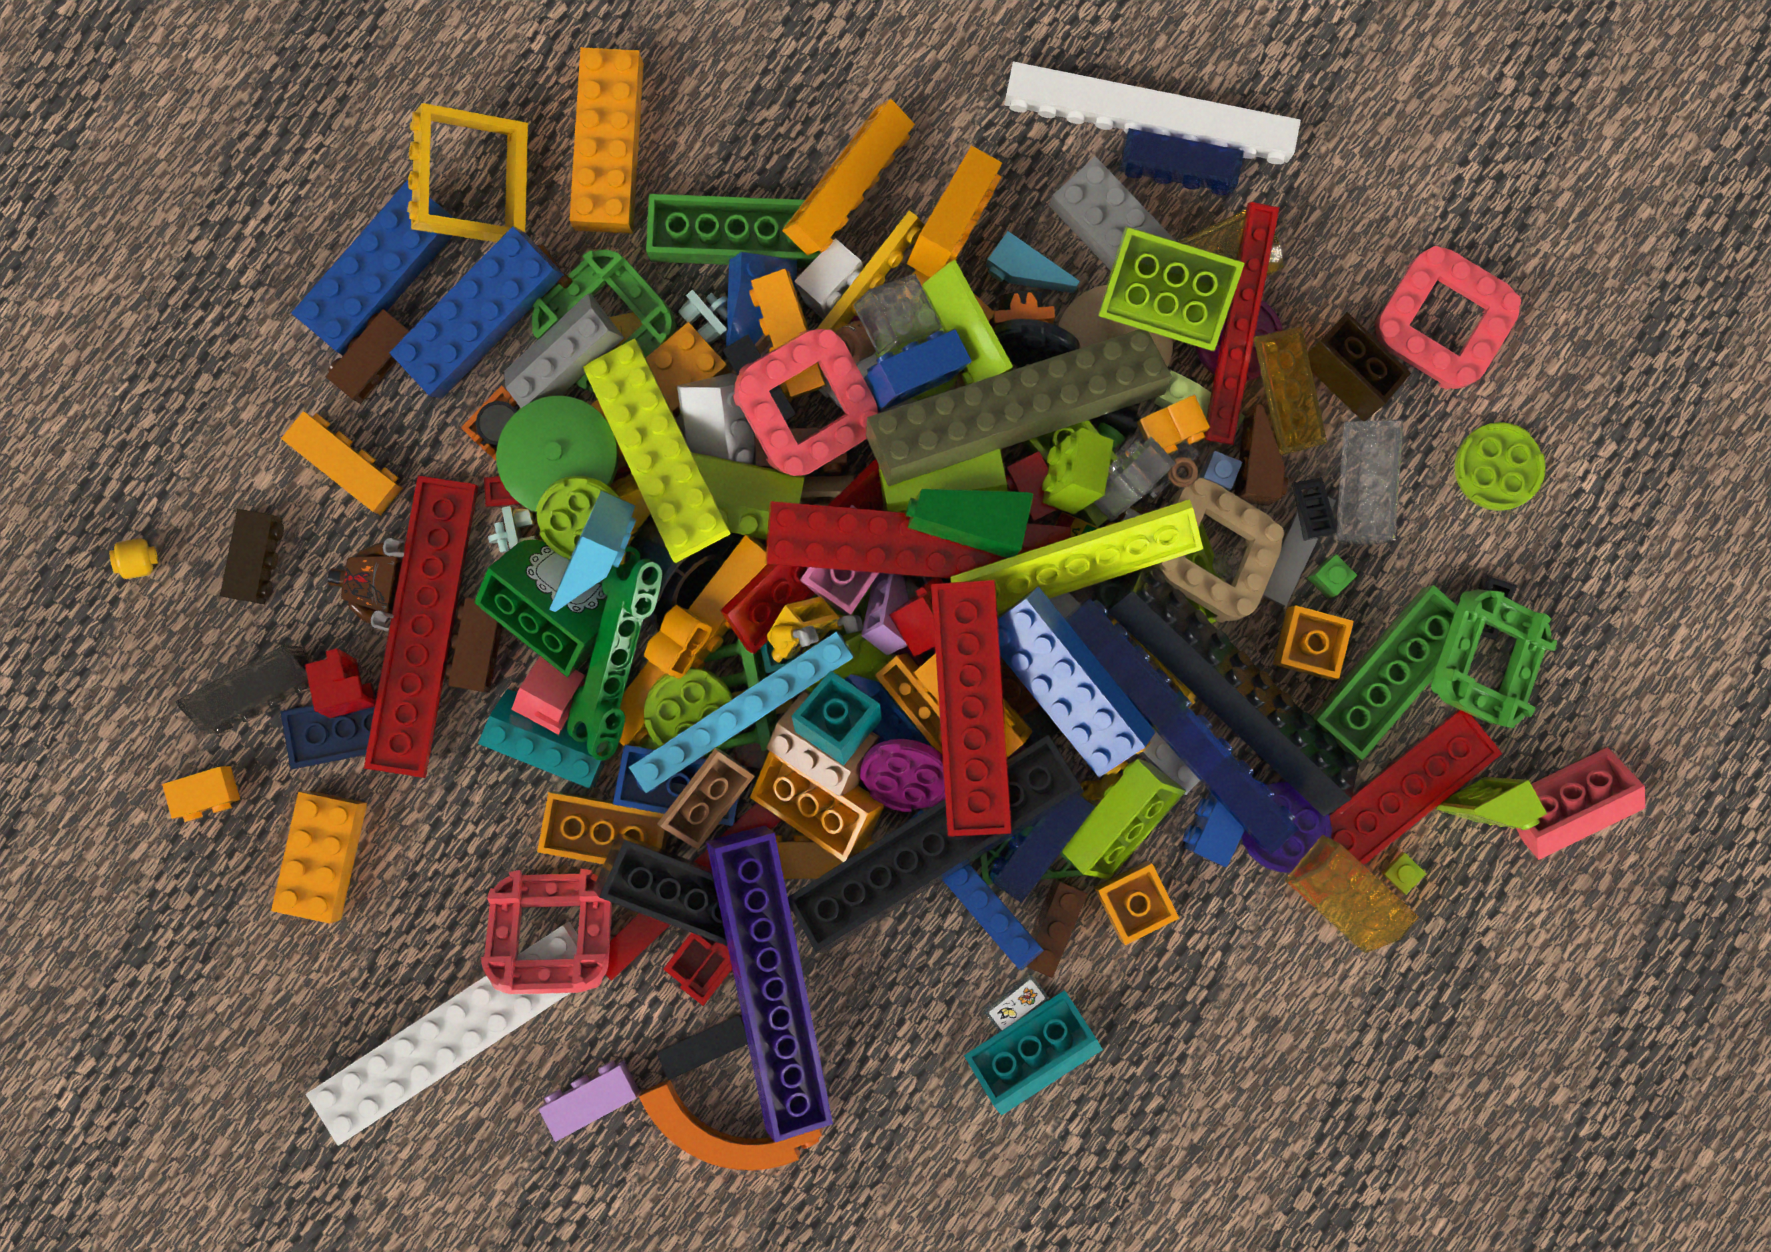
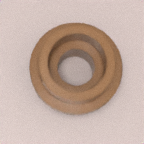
M1186 457L1174 459L1167 469L1169 481L1181 488L1193 484L1198 475L1196 464ZM1178 468L1186 470L1187 476L1185 478L1177 475Z

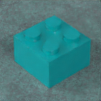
M831 670L791 716L794 730L797 734L843 766L882 720L880 703Z

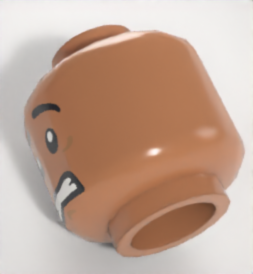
M853 321L839 328L835 333L845 342L855 363L872 356L877 349V335L874 329L864 321Z

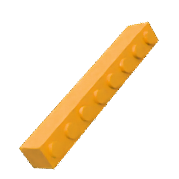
M747 535L743 537L688 609L712 627L708 640L696 653L691 667L703 669L705 658L710 652H715L723 643L722 636L728 629L732 628L720 610L767 565L765 564L766 546L754 537ZM650 661L646 663L623 694L620 710L625 714V724L619 741L623 746L624 744L641 746L650 737L644 721L645 700L653 684L666 674Z

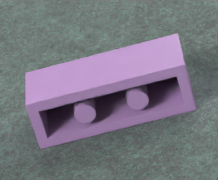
M614 1060L599 1067V1074L589 1079L586 1074L571 1083L573 1088L562 1093L561 1089H558L544 1097L545 1103L538 1110L555 1142L638 1097L640 1091L624 1060L618 1064H615Z

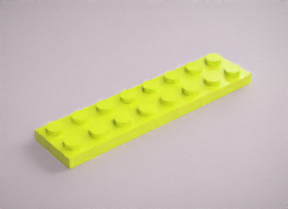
M636 339L630 340L584 366L583 369L671 559L677 563L730 535L731 533Z
M1190 499L950 578L952 583L995 580L997 613L1000 615L1038 586L1050 599L1202 550L1203 546L1194 509Z

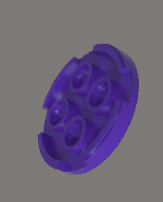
M1288 782L1273 783L1264 787L1241 840L1248 854L1261 866L1276 872H1296L1312 866L1324 855L1331 840V821L1329 814L1324 817Z

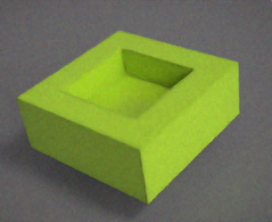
M1401 852L1382 872L1404 895H1407L1427 874L1405 852Z

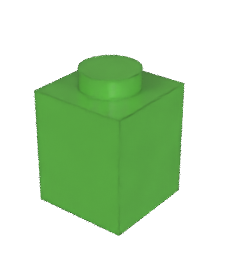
M1335 554L1327 557L1307 579L1328 599L1337 596L1357 574Z

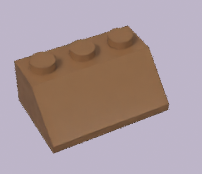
M804 690L777 722L766 749L841 797L858 786L863 758L877 744L880 737L871 732L843 766L795 732L791 716L811 694L808 690Z
M716 747L657 824L699 850L755 776L734 758Z

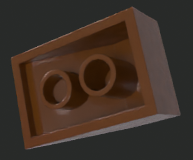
M1256 404L1244 415L1239 461L1242 464L1236 477L1234 494L1250 504L1269 506L1286 494L1288 478L1284 477L1285 466L1263 405Z

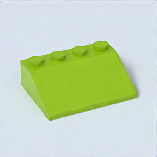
M1125 226L1099 316L1215 351L1245 263Z

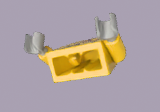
M821 596L787 604L767 635V640L774 647L771 655L776 662L786 664L790 658L799 656L817 645L829 630H840L843 625L846 634L863 630L861 617L859 615L843 617L840 614H836Z

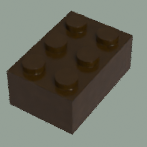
M1348 312L1328 329L1300 360L1310 372L1322 381L1363 422L1384 406L1411 374L1402 363Z

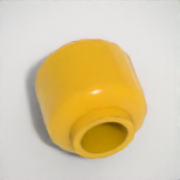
M143 538L117 542L114 550L109 551L114 574L119 573L124 579L148 576L153 571V564H158L155 546L149 547L147 541Z

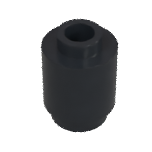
M1128 406L1098 416L1095 420L1113 427L1126 437L1128 432L1131 434L1135 433L1138 427L1137 422L1141 418L1136 416L1138 410Z

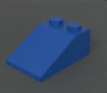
M741 252L729 260L726 347L747 334L755 345L764 335L759 319L763 318L760 306H754L749 290L753 289L751 280L786 269L790 273L796 290L794 281L797 278V260Z

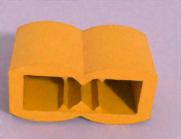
M1195 395L1156 411L1137 422L1151 455L1160 453L1161 457L1177 451L1176 445L1187 441L1191 445L1204 439V432L1210 428Z
M675 605L665 614L660 631L648 641L644 657L666 674L681 679L690 669L696 653L708 640L712 627L689 610Z

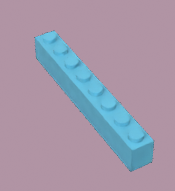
M839 631L835 632L631 765L629 769L644 792L647 793L825 677L830 670L834 671L854 658V654Z

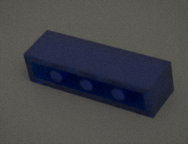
M1129 128L1124 140L1119 171L1125 172V175L1130 178L1146 176L1154 178L1153 180L1160 184L1176 182L1181 183L1187 189L1196 190L1202 187L1211 189V192L1216 195H1227L1228 193H1233L1238 185L1244 151Z
M1080 794L1025 828L1022 833L1019 832L1014 835L1008 844V847H1010L1004 857L1001 855L997 857L990 868V871H992L990 874L992 882L1022 903L1095 808L1092 801L1083 794Z

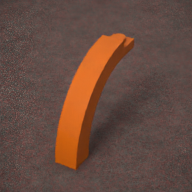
M671 1079L647 1088L639 1095L646 1112L669 1140L691 1156L723 1168L753 1171L787 1165L799 1160V1146L806 1149L819 1142L818 1138L822 1136L823 1129L819 1128L776 1143L771 1137L742 1138L720 1132L702 1122L685 1106L678 1096Z

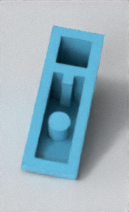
M1007 231L991 253L986 263V267L989 269L988 273L1000 282L1005 280L1010 284L1074 293L1080 283L1078 279L1009 231Z

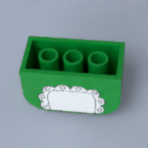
M535 539L524 540L517 543L488 567L474 603L568 678L593 654L607 596L603 593L602 583L598 582L556 612L549 610L569 559L554 552L544 541Z

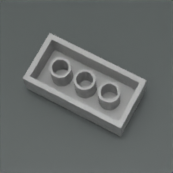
M1096 156L1052 195L1049 204L1054 212L1110 271L1112 270L1125 226L1176 241Z

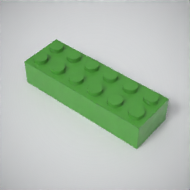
M649 194L646 253L651 262L729 265L731 258L741 252L797 260L798 268H807L821 254L817 251L807 256L782 231L805 200Z
M1434 585L1422 588L1312 715L1315 723L1323 731L1330 733L1336 743L1345 752L1351 753L1356 760H1363L1435 677L1436 667L1457 605Z

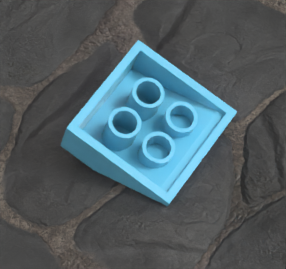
M600 491L567 564L549 610L556 612L606 578L612 565L617 568L619 567L636 519L631 517L635 505Z

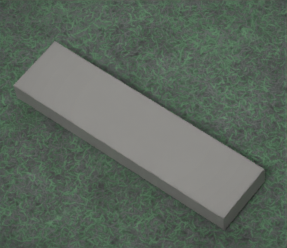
M1308 488L1304 495L1317 493V491ZM1328 497L1332 509L1336 500ZM1319 499L1305 501L1306 506L1319 504ZM1321 510L1308 512L1309 517L1322 515ZM1296 511L1282 541L1280 555L1262 596L1283 607L1287 606L1318 538L1307 541L1303 540L1298 511ZM1323 521L1311 523L1313 529L1324 527Z

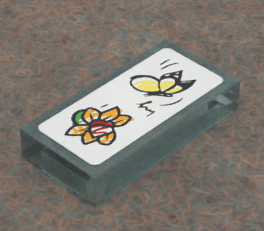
M1030 973L987 1007L984 1013L998 1031L1001 1032L1044 1004L1050 998Z

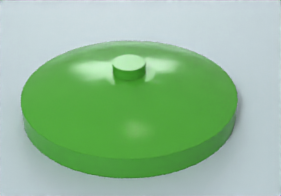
M549 396L528 403L509 419L499 437L496 462L501 481L510 495L521 505L537 513L538 502L545 490L562 478L585 476L599 480L610 487L617 472L619 451L617 440L609 423L598 410L576 398Z

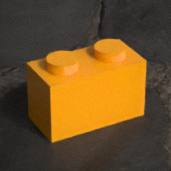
M231 766L216 767L162 784L171 818H183L184 822L202 818V812L212 809L213 813L231 809V803L240 800Z

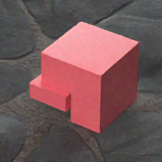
M540 656L520 686L511 710L559 735L568 720L575 692L585 685V682H583L585 675L575 670L567 678Z

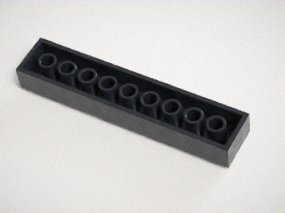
M1149 566L1134 571L1121 582L1107 612L1317 811L1325 817L1352 799L1359 767L1355 757L1351 753L1345 752L1330 733L1323 731L1309 713L1301 710L1287 692L1278 688L1266 672L1256 667L1251 662L1250 657L1244 651H1240L1234 646L1223 631L1218 630L1212 625L1201 610L1196 609L1190 604L1180 590L1175 589L1169 584L1158 569Z
M1047 735L1007 760L1011 834L948 836L946 800L944 799L788 896L789 906L815 952H827L1082 794L1084 790L1050 736Z

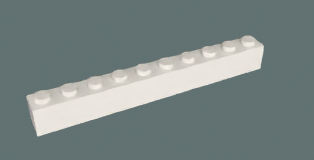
M1014 61L1004 103L1005 106H1010V109L1015 112L1035 111L1045 118L1059 116L1067 118V121L1074 124L1089 122L1104 130L1118 128L1123 129L1129 135L1137 136L1141 133L1153 135L1152 137L1158 141L1178 140L1187 147L1202 145L1210 147L1211 151L1217 153L1232 151L1237 152L1242 158H1266L1267 162L1272 164L1288 163L1294 155L1301 121L1300 119Z

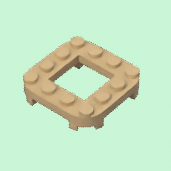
M1198 478L1190 486L1183 487L1177 491L1171 500L1174 502L1173 504L1190 499L1198 527L1203 515L1206 514L1246 539L1244 545L1247 546V549L1232 585L1186 559V555L1152 565V567L1158 569L1163 574L1165 580L1175 589L1180 590L1186 597L1213 612L1214 620L1222 623L1225 621H1236L1250 615L1258 607L1280 555L1284 530L1270 516L1213 481Z

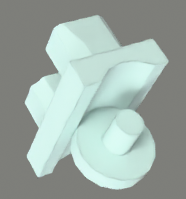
M691 290L686 295L689 300L678 311L680 315L690 324L701 315L706 319L707 323L697 332L709 345L720 337L725 340L727 329L716 316L719 314L724 321L727 320V296L717 299L713 293H710L706 297V300L711 304L708 308L700 297Z
M511 506L503 507L502 513L506 532L504 531L503 522H498L494 524L496 534L488 536L489 543H498L500 553L509 551L507 541L511 549L521 541L538 540L537 536L522 538L520 528L534 525L533 512L529 509H514Z

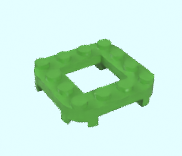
M591 250L582 256L584 260L567 275L572 279L571 285L568 288H563L558 284L543 299L539 297L532 306L534 311L532 314L533 329L531 330L539 340L586 294L590 293L594 296L608 283L643 324L621 345L635 338L646 358L670 338L677 329L670 307L624 257L611 250ZM585 373L576 383L583 389L594 393Z
M1482 589L1465 591L1461 595L1436 667L1435 677L1431 682V689L1439 695L1443 702L1490 724L1515 728V725L1525 716L1531 717L1536 707L1528 704V700L1545 650L1555 651L1557 640L1551 639L1549 622L1552 619L1545 613L1534 612L1504 597L1505 593ZM1485 624L1517 639L1499 692L1475 682L1474 678L1467 675Z

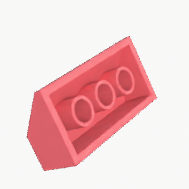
M1607 747L1532 783L1531 785L1547 814L1538 818L1539 824L1530 829H1516L1525 845L1540 860L1645 809V786Z

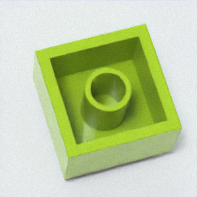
M1080 428L1072 435L1067 436L1061 443L1052 447L1047 457V463L1049 464L1048 474L1042 484V490L1044 491L1042 503L1071 514H1076L1103 497L1106 490L1114 440Z

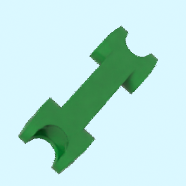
M628 544L625 552H631L629 561L619 565L618 568L612 565L608 576L603 579L602 590L607 596L585 685L580 687L573 696L567 723L568 734L577 742L587 741V750L596 760L610 758L618 747L625 724V714L620 710L638 637L643 619L649 617L656 607L662 580L661 567L653 560H640V554L637 549ZM647 567H652L653 573L651 577L643 581V571ZM584 723L586 730L581 734H576L578 725ZM608 741L607 747L603 751L596 752L600 743Z

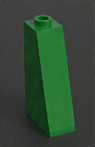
M921 489L915 499L910 498L906 510V516L910 517L908 528L1010 558L1016 556L1022 549L1034 494L1011 491Z

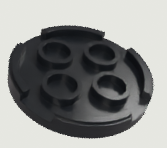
M1007 320L999 323L993 329L1011 364L1018 367H1024L1026 364L1037 363L1081 348L1078 339L1073 334L1059 326L1039 320Z

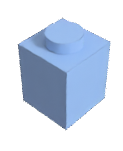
M1214 451L1208 456L1199 478L1213 481L1230 491L1242 462Z

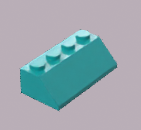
M507 689L489 715L478 744L589 789L595 788L606 760H596L587 750V741L577 742L568 734V720L558 735L511 710L518 692ZM584 723L578 725L576 734H581L586 730ZM608 741L600 743L596 752L603 751L607 747Z
M1064 990L965 1054L964 1057L993 1106L1002 1116L1103 1049Z

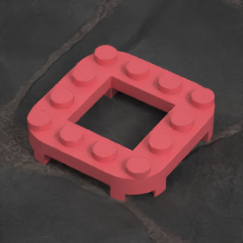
M1433 246L1422 252L1409 264L1408 270L1382 312L1377 316L1374 326H1376L1377 340L1390 353L1438 381L1439 387L1448 390L1450 388L1459 389L1471 385L1484 375L1518 318L1521 298L1507 283L1458 253L1447 248ZM1437 280L1484 308L1483 316L1459 355L1410 326Z
M814 329L803 331L797 337L756 361L746 364L739 370L740 373L735 382V394H733L736 406H740L768 457L766 459L771 467L784 474L793 476L807 475L867 439V417L878 414L876 401L845 342L832 330ZM818 362L844 413L842 417L797 443L769 390Z
M580 869V874L522 875L520 870L509 872L510 876L501 880L494 889H490L487 898L490 906L484 957H481V964L494 989L507 994L578 993L600 986L609 963L612 902L599 898L593 890L598 876L593 874L592 870ZM580 906L577 953L574 954V959L517 960L522 908Z

